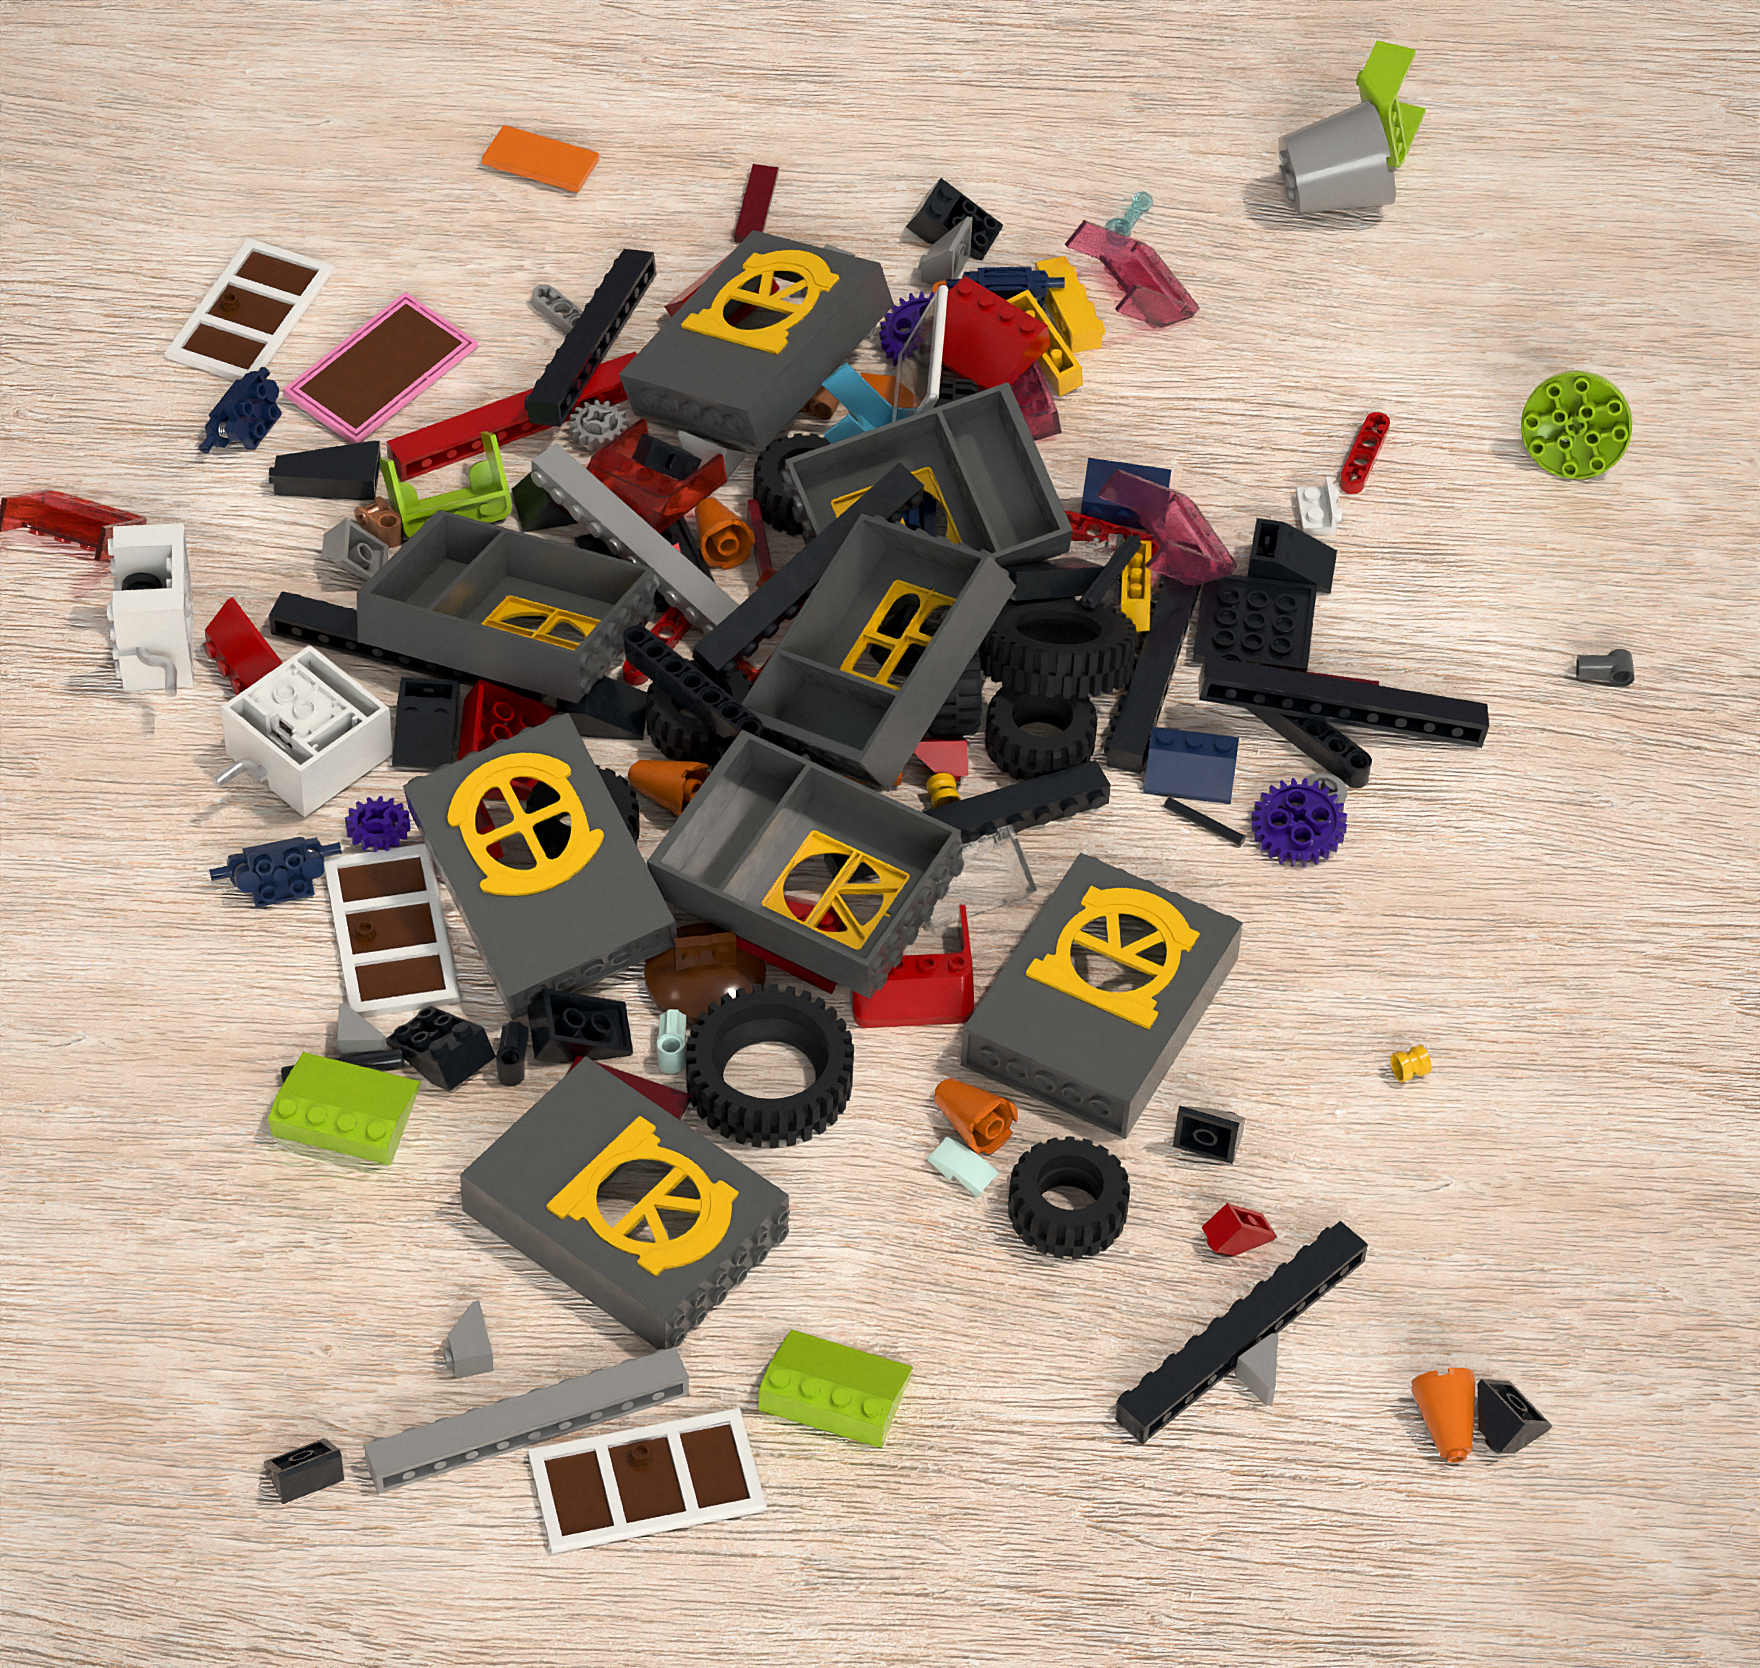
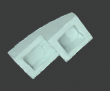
M946 1137L927 1158L946 1178L950 1180L954 1176L976 1197L1000 1173L975 1152L949 1137Z

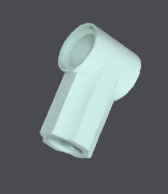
M668 1009L665 1013L660 1014L659 1038L657 1041L658 1067L661 1071L669 1074L678 1073L685 1066L687 1018L685 1014L674 1009Z

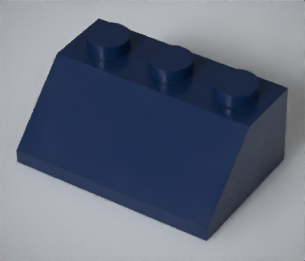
M1088 458L1081 514L1119 526L1163 532L1172 470Z
M1152 726L1143 793L1231 804L1239 737Z

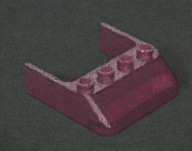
M1083 220L1065 243L1067 248L1100 260L1105 265L1103 267L1104 270L1118 281L1117 287L1126 293L1125 297L1115 308L1118 313L1146 322L1152 328H1163L1192 318L1200 309L1157 252L1144 242Z
M1117 469L1097 493L1100 498L1135 511L1140 516V523L1149 529L1153 535L1151 537L1152 541L1160 548L1145 564L1147 569L1178 579L1187 586L1191 584L1197 586L1230 576L1237 568L1236 561L1200 509L1185 494Z

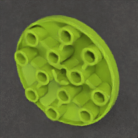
M1566 371L1544 380L1528 397L1521 417L1522 439L1530 456L1546 471L1569 479L1594 477L1612 468L1626 452L1633 429L1631 409L1623 393L1606 378L1586 371Z

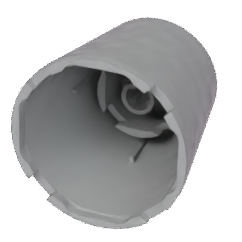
M1370 101L1362 102L1279 137V158L1281 162L1279 172L1281 179L1285 180L1287 186L1288 200L1292 202L1298 214L1383 206L1395 202L1396 186L1394 171L1388 172L1386 157L1391 156L1379 114L1374 104H1370Z

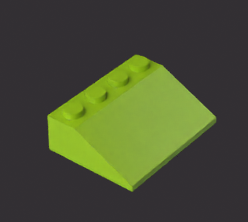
M302 1052L278 1091L269 1114L268 1122L272 1135L391 1166L421 1086V1081Z
M791 1329L770 1362L760 1385L758 1410L882 1448L913 1372V1366Z

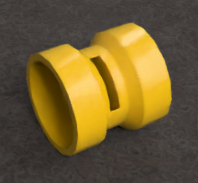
M938 773L928 779L926 787L931 796L932 808L961 800L956 790V782L953 775Z
M1423 1045L1411 1047L1406 1053L1398 1051L1390 1056L1393 1074L1401 1083L1411 1080L1413 1075L1424 1076L1431 1073V1060Z

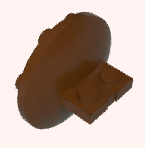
M694 923L676 928L678 938H674V947L647 959L645 962V986L652 1001L663 1012H666L668 1009L679 1010V1012L686 1015L687 1023L692 1025L693 1023L698 1025V1016L702 1011L708 1014V1005L713 1001L721 1006V996L729 993L732 999L736 998V989L743 987L746 993L750 994L752 993V985L761 984L763 992L766 982L765 961L738 948L735 931L728 932L712 923Z

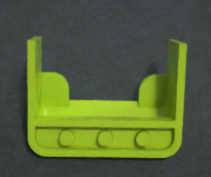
M1377 40L1363 71L1360 70L1358 72L1356 85L1359 86L1361 102L1370 101V104H1374L1379 114L1391 155L1386 157L1387 164L1400 168L1426 113V108L1401 103L1398 100V92L1416 55V49Z
M487 431L480 432L487 460L476 462L471 466L468 474L471 487L418 500L417 492L411 484L398 482L394 461L385 457L379 458L389 502L392 508L401 516L402 531L406 537L410 539L438 510L486 523L502 520L510 514L512 501L496 434Z

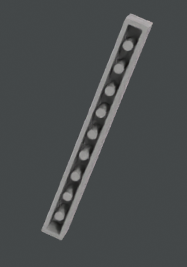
M555 443L531 460V478L538 487H543L557 504H562L576 521L582 522L595 538L601 539L611 553L620 556L625 561L654 568V581L657 583L656 590L665 597L669 605L678 608L688 622L697 625L704 632L705 636L739 606L737 602L558 443Z
M676 1347L666 1350L659 1349L650 1355L638 1359H627L619 1365L606 1369H596L581 1377L567 1378L558 1384L546 1388L532 1389L527 1394L514 1398H503L495 1404L482 1408H472L463 1414L450 1418L443 1417L434 1423L422 1427H411L402 1433L387 1438H376L371 1443L364 1444L366 1464L377 1493L380 1494L688 1396L689 1376Z

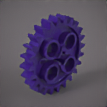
M920 291L919 298L916 299L910 293L909 301L907 302L899 298L900 306L894 305L891 308L892 313H886L884 316L885 321L880 322L882 330L879 332L880 340H882L881 348L885 350L887 359L892 358L893 366L898 364V355L904 347L903 344L907 342L933 298L934 292H931L929 297L925 298L923 291ZM903 328L910 329L907 332H900V330ZM922 352L913 353L910 363L911 368H913ZM929 356L921 367L924 375L927 374L930 366Z
M1292 778L1291 785L1289 786L1281 780L1279 789L1270 785L1269 794L1262 792L1260 801H1255V811H1252L1251 821L1253 822L1251 824V831L1255 832L1254 841H1261V851L1270 849V859L1279 855V864L1284 863L1286 859H1290L1291 867H1294L1297 860H1301L1303 867H1306L1307 861L1311 859L1313 863L1318 865L1320 855L1328 860L1330 851L1336 853L1338 851V843L1343 844L1344 834L1347 831V813H1343L1344 804L1337 803L1338 795L1328 796V786L1322 790L1318 789L1319 781H1316L1312 786H1308L1307 778L1303 779L1302 784H1297L1295 778ZM1291 803H1300L1301 806H1294ZM1315 819H1323L1325 822H1317ZM1278 822V823H1282V824H1284V825H1282V826H1276V825H1273V823ZM1297 839H1305L1307 842H1299Z

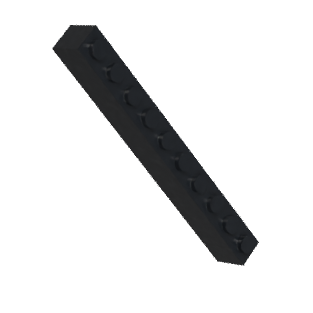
M624 248L619 257L614 260L612 268L605 274L603 282L599 288H596L590 302L586 303L583 313L576 319L570 333L566 334L565 341L556 350L554 358L550 364L546 365L545 372L536 381L530 395L526 396L524 407L528 411L529 423L561 427L656 277L654 252Z
M899 462L693 647L692 658L716 681L723 675L725 677L731 675L737 668V663L744 656L746 658L752 656L758 649V644L764 638L767 640L772 638L779 630V625L785 619L790 621L800 611L799 607L807 601L861 513L872 517L879 515L893 524L896 521L900 522L905 511L908 509L914 510L922 502L924 485Z
M1177 542L1174 552H1169L1167 555L1165 569H1168L1167 573H1161L1158 586L1161 592H1155L1152 609L1155 610L1154 613L1150 612V631H1147V633L1142 632L1138 646L1141 652L1134 655V673L1132 678L1129 679V683L1125 685L1127 694H1121L1118 711L1121 713L1120 716L1114 715L1111 725V732L1114 734L1113 737H1107L1105 742L1104 754H1108V767L1138 774L1142 772L1149 751L1152 726H1157L1204 581V573L1208 568L1210 549Z
M282 591L269 614L272 635L445 680H457L460 684L474 687L478 680L481 679L541 703L545 697L541 693L358 642L357 610L353 608H346L326 601H319L299 594Z
M1205 656L1198 677L1199 700L1480 748L1483 746L1490 727L1488 705L1480 702Z
M1097 760L923 811L922 813L961 830V842L964 845L963 849L968 846L991 841L1000 836L1018 833L1033 826L1044 825L1053 820L1071 817L1086 810L1100 808L1103 805L1109 804L1111 785ZM837 853L824 854V862L833 879H835L850 856ZM861 862L847 883H853L876 873L867 864Z
M1341 1221L1332 1228L1326 1227L1318 1235L1315 1242L1310 1246L1304 1245L1300 1248L1295 1258L1288 1264L1284 1262L1279 1265L1273 1276L1267 1281L1262 1280L1257 1283L1251 1294L1245 1299L1240 1298L1236 1300L1230 1307L1229 1312L1223 1317L1218 1316L1214 1318L1208 1325L1207 1330L1199 1336H1192L1180 1352L1170 1354L1164 1360L1162 1366L1154 1373L1152 1371L1148 1372L1141 1379L1137 1387L1132 1391L1126 1390L1116 1402L1115 1420L1139 1442L1144 1444L1233 1371L1237 1366V1360L1240 1355L1271 1333L1278 1334L1363 1264L1368 1243Z

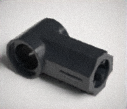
M510 1021L507 1025L502 1026L500 1046L496 1054L497 1077L502 1084L507 1086L520 1084L525 1077L524 1065L529 1028L521 1022Z

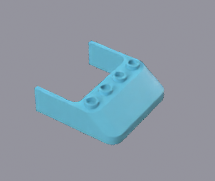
M847 362L822 381V385L858 420L857 422L848 414L825 432L824 437L831 444L892 423L893 407Z

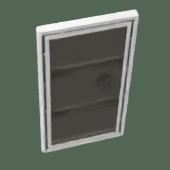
M945 285L939 286L898 355L892 422L932 409L939 399L948 287Z

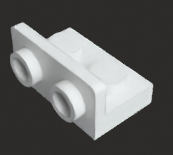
M1326 476L1324 487L1296 488V501L1301 531L1308 535H1335L1337 523L1342 522L1341 506L1337 507L1336 505L1339 497L1338 487L1333 486L1332 476Z

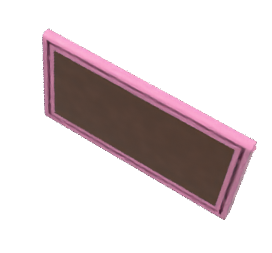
M405 292L283 389V396L349 443H360L478 347V343Z

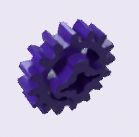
M379 796L377 801L367 797V803L356 802V809L350 808L348 810L349 816L345 817L347 837L352 838L353 845L361 843L362 850L364 851L368 847H373V852H377L379 847L389 851V845L391 844L399 847L400 839L407 840V832L411 830L409 811L404 810L402 803L394 805V798H390L385 802L382 796Z

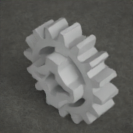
M595 400L594 405L585 402L584 409L576 407L575 414L570 415L569 433L572 434V440H579V447L588 445L589 451L598 447L599 451L603 452L604 447L607 446L613 450L614 443L622 445L623 438L628 437L629 418H626V411H619L618 404L610 407L609 401H606L604 405H600L598 400Z

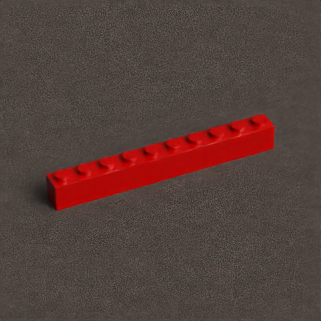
M634 351L601 363L563 423L570 421V415L575 414L576 407L584 409L585 402L594 405L595 400H598L600 405H604L606 401H609L610 406L628 400L619 373L631 362L637 353ZM532 388L386 441L388 459L394 461L396 474L404 482L485 452L480 432L487 431L496 434L498 446H502L554 426L529 423L528 411L525 410L524 404L526 396L530 395L534 389Z

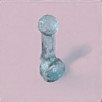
M1137 192L1133 196L1132 205L1122 219H1111L1106 223L1104 234L1111 244H1124L1130 238L1131 229L1143 212L1151 209L1153 199L1148 192ZM1112 232H1114V233L1119 232V233H1123V235H1121V236H1114V235H1112L1111 233H1112Z

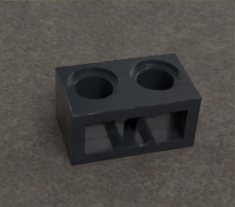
M642 433L632 456V459L641 465L689 485L692 484L702 461L701 458L689 451L645 433Z

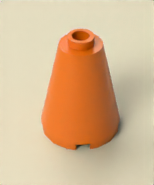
M706 498L700 501L695 508V518L702 558L713 568L717 566L722 569H731L739 566L751 555L749 551L752 545L755 546V537L752 529L717 499Z
M638 760L630 767L628 779L630 785L635 790L675 815L680 816L710 775V772L706 770L708 768L707 764L701 762Z
M954 1078L940 1082L935 1089V1103L968 1147L976 1154L981 1155L980 1152H985L986 1154L994 1153L1011 1137L1013 1131L1010 1130L1012 1121L1017 1123L1018 1111L1010 1100Z
M1454 1367L1448 1368L1449 1374L1438 1376L1437 1370L1421 1374L1411 1381V1392L1439 1455L1451 1463L1466 1460L1467 1455L1473 1451L1476 1384L1472 1370Z

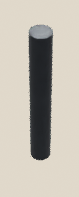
M1170 797L1165 801L1164 808L1239 846L1243 845L1246 839L1245 835Z

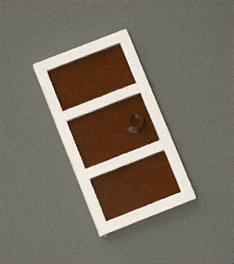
M247 238L165 351L166 359L233 381L236 379L241 380L250 371H259L261 367L266 368L335 270L334 266Z
M426 844L391 848L389 851L378 850L377 852L370 851L324 858L326 881L349 1007L361 1017L366 1018L420 1010L430 1006L440 1007L458 1004L460 1002V995L433 858Z
M740 1408L528 1449L529 1462L549 1542L548 1548L551 1554L767 1511V1502L764 1499Z

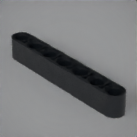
M635 625L628 627L624 631L623 640L626 660L728 743L732 744L741 730L764 739L763 724L756 715L647 628Z
M1232 653L1223 654L1219 657L1220 659L1247 663L1241 657ZM1245 708L1331 774L1339 777L1347 786L1362 788L1367 785L1372 764L1371 756L1326 721Z

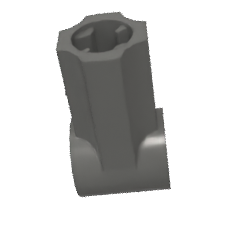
M1616 649L1608 655H1577L1576 678L1578 680H1609L1615 687H1626L1635 680L1632 654L1626 649Z

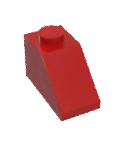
M1226 1203L1201 1227L1207 1236L1206 1242L1214 1252L1236 1256L1277 1238L1262 1213Z

